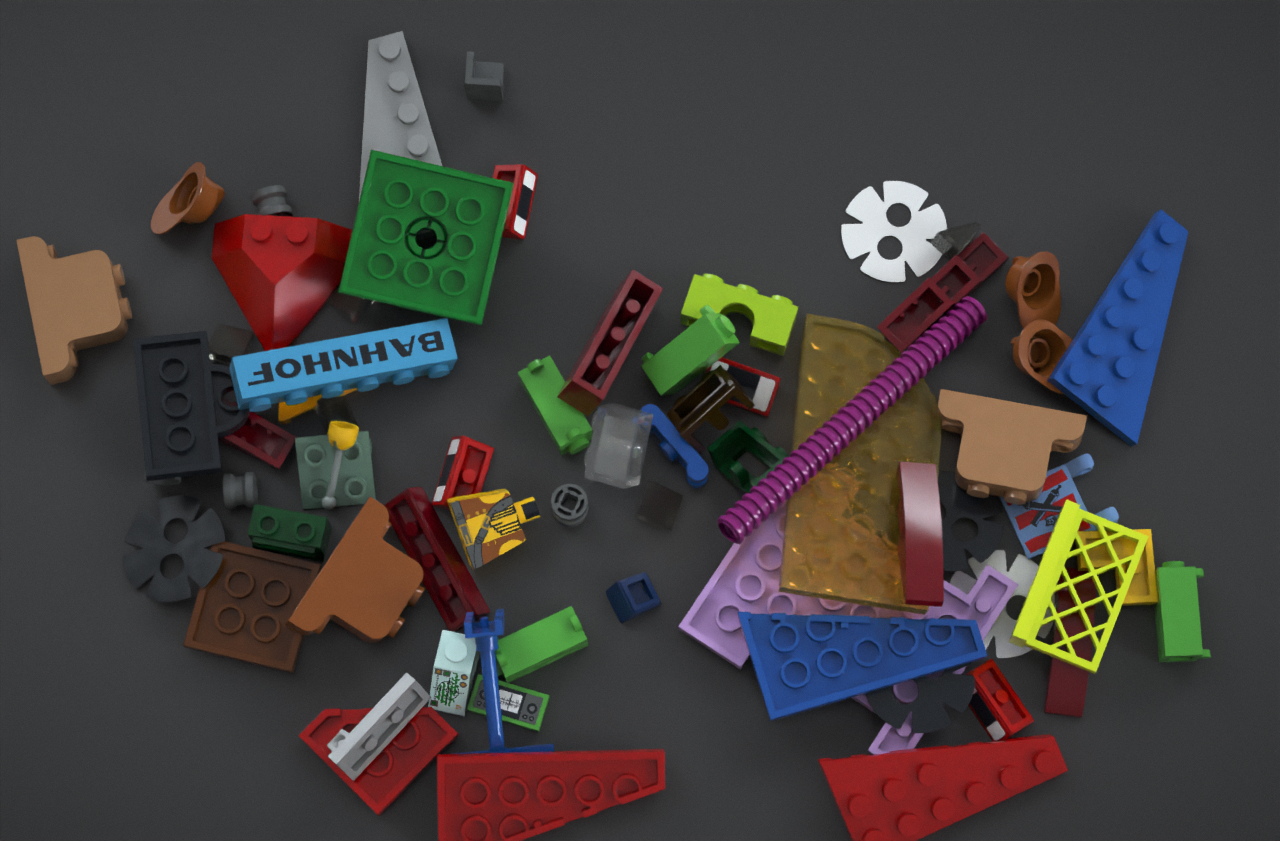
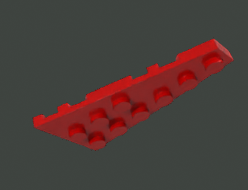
M1051 734L1009 738L1005 741L986 743L971 742L967 745L958 746L944 745L897 750L875 755H851V757L817 759L852 841H916L1068 771L1055 737Z
M664 749L437 754L438 841H522L561 827L567 822L597 814L598 811L620 803L625 804L665 789Z

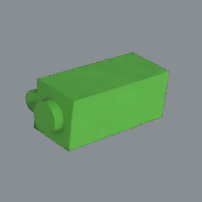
M705 305L700 309L702 317L654 356L649 352L642 356L644 364L641 367L661 396L678 393L740 343L734 334L736 332L734 325L726 316L715 313L709 305Z
M549 355L542 360L536 359L527 365V368L518 372L520 384L561 456L567 452H570L571 455L581 452L590 445L589 440L593 439V431L582 412L557 397L565 381L551 356Z
M1183 561L1162 563V567L1157 568L1155 571L1158 602L1154 605L1159 662H1185L1211 658L1210 650L1202 648L1197 578L1204 577L1203 569L1196 568V566L1185 567Z
M572 606L499 639V649L495 650L497 675L503 674L507 683H510L588 646L587 637Z

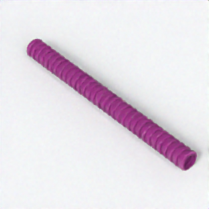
M969 296L962 298L960 303H957L952 310L945 314V317H941L936 324L931 326L930 330H927L922 337H919L915 344H911L907 351H903L899 358L893 360L892 365H888L884 372H880L876 379H872L868 386H864L861 392L853 397V400H849L845 407H841L837 412L838 414H833L830 417V421L824 422L822 428H818L814 435H810L806 442H802L798 449L791 452L790 457H785L782 464L775 466L774 471H770L766 478L758 482V486H753L750 489V493H745L742 496V500L735 502L734 508H729L725 515H721L717 519L721 533L729 541L741 544L745 539L744 536H750L753 529H757L761 522H765L769 518V514H774L777 511V507H782L785 500H789L793 493L801 489V485H806L809 482V478L815 477L817 471H821L825 464H829L833 457L840 454L841 449L847 448L849 442H853L857 435H861L865 428H869L872 425V421H876L880 414H884L888 407H892L896 400L901 399L904 393L911 389V386H915L919 379H923L927 372L934 368V365H938L942 358H946L949 352L955 350L957 345H960L965 340L964 338H968L972 331L977 330L980 324L987 320V314L982 304Z

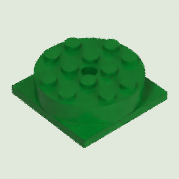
M371 150L338 293L397 306L409 311L424 312L481 326L514 183ZM429 230L435 234L436 244L432 248L422 250L417 245L415 237L420 231Z

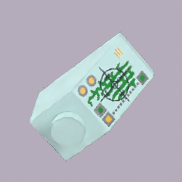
M442 630L433 667L430 696L432 698L429 700L428 707H432L435 711L465 717L480 652L476 651L475 638H465V634Z

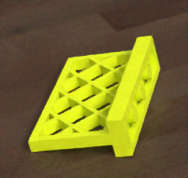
M1066 500L1053 528L1009 643L1022 648L1027 646L1095 674L1149 536L1079 509V504ZM1081 521L1096 526L1102 539L1084 546L1078 534ZM1105 530L1112 532L1114 534L1108 536ZM1121 537L1137 542L1133 555L1121 560L1118 559L1111 544V541ZM1075 541L1078 549L1070 552L1072 544ZM1105 544L1113 563L1095 570L1086 551ZM1081 554L1089 573L1071 580L1064 566L1067 559ZM1129 563L1125 573L1121 565ZM1116 568L1122 584L1120 589L1106 594L1097 575ZM1062 575L1065 582L1057 585L1059 577ZM1092 578L1100 597L1082 604L1073 585ZM1068 588L1076 606L1057 614L1051 601L1054 592ZM1116 596L1112 607L1108 599ZM1103 602L1109 615L1106 623L1093 628L1084 609ZM1048 608L1051 613V617L1043 619ZM1079 612L1087 631L1068 638L1060 619ZM1054 621L1062 641L1048 645L1036 640L1039 628ZM1103 630L1101 638L1098 641V638L1095 633ZM1090 636L1096 649L1092 661L1077 657L1071 643ZM1065 645L1068 652H1065L1058 648Z

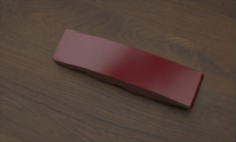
M982 232L959 255L956 254L932 278L928 277L877 326V329L901 353L906 351L911 344H914L919 337H922L927 330H930L933 324H936L941 317H945L949 310H952L957 303H960L962 298L970 296L1009 260L1008 256Z
M225 398L222 399V402L227 406L234 407L238 405L235 401L232 403ZM250 412L247 421L239 430L218 439L279 470L293 447L296 436L256 413Z
M899 461L896 470L900 495L897 506L900 530L897 550L904 603L942 607L944 602L943 540L936 464Z

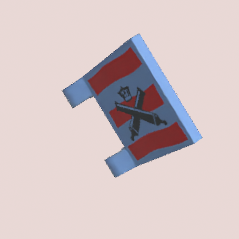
M1090 454L1081 455L1066 464L1047 471L1042 493L1034 501L1016 505L1004 501V497H999L1028 560L1044 554L1061 508L1066 500L1079 504V509L1087 511L1072 478L1088 473L1093 469L1094 461ZM1114 507L1106 508L1094 514L1114 523H1117L1119 519L1117 510ZM1081 521L1078 531H1098V529L1092 524Z

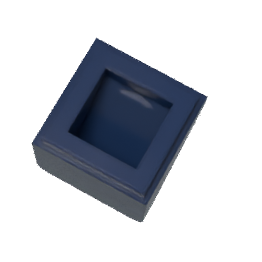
M646 571L619 580L606 590V596L620 623L632 620L662 604Z

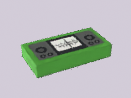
M478 674L467 711L487 717L483 676ZM498 680L502 722L539 733L550 695Z

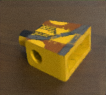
M506 489L447 499L468 563L473 570L523 543L526 539L521 524L540 517L533 496L513 503L511 495Z

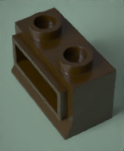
M720 365L715 370L705 373L701 378V382L687 395L680 396L675 401L674 407L667 413V416L678 430L680 436L701 454L706 448L693 434L700 425L707 420L717 430L725 429L729 421L719 408L733 396L738 398L749 410L755 404L738 381Z

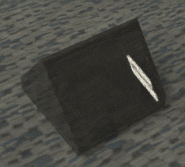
M345 396L320 398L317 400L315 410L326 435L328 434L331 421H343L358 426Z

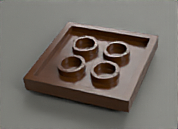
M225 541L212 545L210 551L222 554L223 559L213 579L204 588H199L183 646L187 649L293 674L304 635L296 633L285 624L321 571V564Z

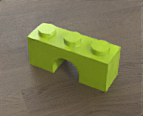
M706 273L703 276L694 274L681 312V324L691 326L702 317L700 309L705 305H709L715 313H720L724 316L731 313H740L749 318L753 325L749 346L784 356L797 317L798 306L792 305L793 302L783 296L773 295L770 298L760 295L758 290L748 285L739 284L735 287L725 284L722 278L713 274Z

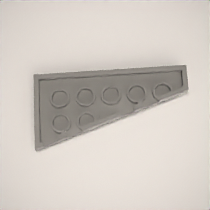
M403 31L368 40L359 200L371 150L442 166ZM422 230L416 235L415 240L435 234L429 230Z

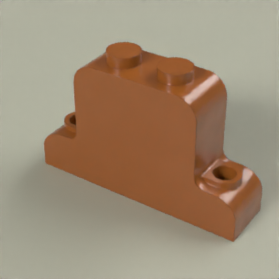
M372 497L368 498L285 625L300 635H310L314 632L319 635L330 619L368 643H376L386 635L391 638L396 635L405 619L400 617L403 609L407 604L413 607L425 588L420 586L423 579L421 565L383 540L384 535L392 524L388 521L389 513L383 504Z

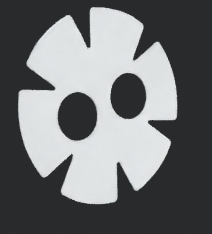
M885 181L883 183L884 202L871 186L862 190L850 202L846 213L862 221L863 224H842V241L850 259L870 251V254L860 267V270L865 274L881 281L905 282L904 261L909 264L917 277L927 273L938 262L943 254V250L929 243L926 239H946L947 224L939 204H934L922 211H918L928 197V192L907 182ZM902 203L908 206L911 211V220L907 225L896 227L888 222L886 212L892 204ZM894 236L901 241L903 250L898 258L887 260L880 256L877 245L883 237Z
M995 550L982 563H979L974 557L968 559V563L977 579L986 565H989L1019 584L1011 597L1016 595L1027 597L1038 569V565L1035 562L1018 554L1009 572H1007L1004 550ZM956 571L950 584L968 595L977 580L962 571ZM1053 593L1051 601L1056 609L1055 593ZM1006 605L983 640L986 649L992 637L995 636L997 658L1016 657L1032 650V648L1027 646L1022 648L1009 643L1017 621L1009 617ZM1048 608L1043 619L1051 617V613ZM1053 622L1041 626L1037 635L1046 638Z

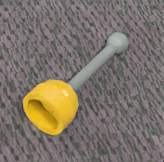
M331 421L329 424L328 440L336 451L327 496L322 499V506L327 510H331L336 506L334 494L343 451L352 447L358 436L359 427L352 423Z

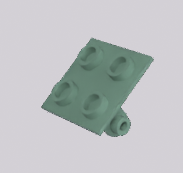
M369 431L358 432L355 444L343 451L334 494L336 506L365 504L369 497L376 500L371 458L372 441L369 438ZM328 434L295 437L303 509L324 508L322 506V499L327 496L336 449L331 446Z

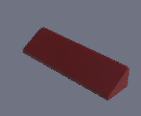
M422 487L407 488L386 503L384 506L388 510L389 521L392 523L391 525L408 556L421 565L423 569L422 582L449 631L456 632L464 628L467 612H474L475 621L490 613L489 607L434 507L431 505Z

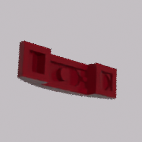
M1065 567L1071 580L1089 573L1088 570L1078 571V568ZM1060 575L1057 585L1065 582L1062 575ZM1092 578L1073 585L1082 604L1096 598V587ZM1068 588L1056 592L1057 614L1076 606ZM1095 605L1084 609L1093 628ZM1079 612L1060 619L1068 638L1087 631ZM1055 622L1052 644L1062 641ZM1090 636L1072 642L1071 645L1076 656L1090 661L1092 650ZM1065 645L1058 648L1060 650L1068 652ZM1051 657L1050 674L1047 676L1044 713L1082 718L1089 672Z

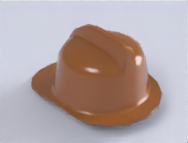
M196 162L190 166L181 180L159 202L151 219V230L154 234L162 235L169 232L179 222L189 224L203 223L214 213L224 198L225 191L206 176L203 163Z
M1048 251L1038 252L1031 257H1014L1012 266L1006 275L1005 290L1010 299L1017 304L1018 315L1023 329L1034 320H1047L1056 325L1061 313L1059 262L1055 255Z
M1034 320L1028 323L1021 331V334L1014 337L1010 342L1013 346L1014 363L1023 374L1034 378L1055 393L1064 394L1047 380L1073 339L1047 320Z

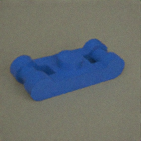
M647 404L643 406L639 413L641 430L647 434H655L661 441L658 445L660 450L671 462L677 459L687 472V483L692 488L704 487L708 481L709 469L707 463L680 436L676 427L656 405Z

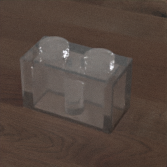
M617 403L598 406L591 421L593 435L591 445L584 457V464L586 466L584 477L621 489L639 485L653 414Z

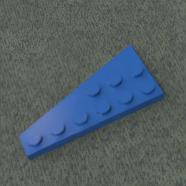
M1162 209L1154 213L1047 380L1130 446L1138 444L1189 232Z
M737 613L770 722L987 657L976 620Z

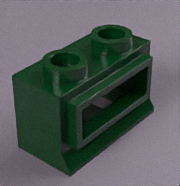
M740 420L707 448L715 468L744 493H750V489L753 486H758V482L766 478L770 471H774L775 466L782 464L785 457H790L781 447L773 448L758 428L753 427L750 429ZM748 452L767 467L768 470L760 477L755 478L736 460Z
M254 504L248 536L252 540V548L324 562L332 526L327 517Z

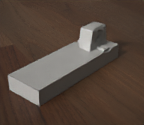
M406 672L350 733L341 729L330 743L327 744L331 750L328 757L354 781L432 697Z

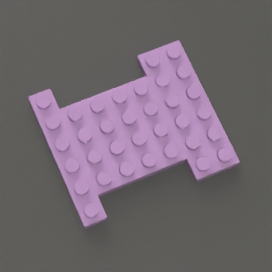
M825 464L821 471H817L815 477L809 478V482L806 485H801V489L798 492L793 493L789 500H785L782 507H777V511L774 514H769V518L765 522H761L757 529H753L750 536H744L745 539L741 544L734 543L678 626V629L740 670L750 654L738 619V612H751V614L786 613V615L808 616L811 614L870 616V618L905 617V619L925 620L930 618L976 620L982 640H984L1019 584L991 566L986 565L968 595L944 580V602L942 607L905 604L898 550L843 516L861 488V484L832 465ZM966 666L954 671L953 674L961 675ZM944 671L930 674L925 677L935 679L940 677L944 673ZM913 680L893 685L892 695L900 703H911L918 696V686ZM865 694L852 697V699L875 713ZM912 711L909 712L900 729L885 722L867 750V753L875 755L889 753V751L914 749L924 733L913 732Z

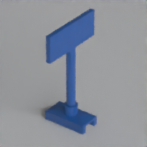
M496 609L494 621H488V617H481V622L475 623L474 612H467L464 620L465 638H475L476 651H479L481 656L489 750L453 754L555 752L554 744L514 748L505 747L495 650L499 649L498 635L504 634V609Z

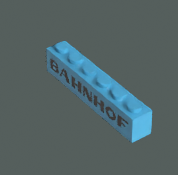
M444 318L232 357L229 370L239 410L249 408L250 412H260L269 409L271 404L286 402V405H297L307 401V397L322 395V398H333L343 394L344 390L357 388L359 392L376 389L379 387V384L393 381L394 385H402L412 382L415 379L414 377L428 375L429 378L443 377L450 373L458 357L448 319Z

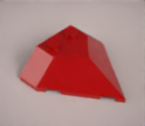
M244 214L215 223L211 258L264 351L288 347L294 339L300 336L331 298L332 292L341 282L352 229L319 218Z

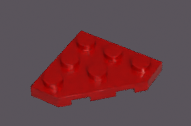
M422 707L354 781L328 757L331 750L327 744L330 743L341 729L350 733L373 708L324 709L298 736L380 816L437 758V754H441L459 736L432 707Z

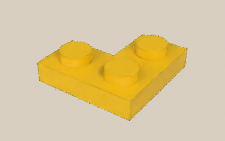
M1135 529L1134 531L1149 537L1122 606L1155 605L1158 602L1151 529ZM1106 530L1108 536L1114 534ZM1078 531L1084 546L1102 539L1099 531ZM1121 537L1111 541V544L1118 559L1121 560L1133 555L1137 542ZM1105 544L1086 551L1095 570L1113 563ZM1081 554L1077 555L1078 571H1087L1088 569ZM1129 563L1121 565L1125 573ZM1116 568L1111 569L1115 570L1116 590L1120 589L1122 581Z

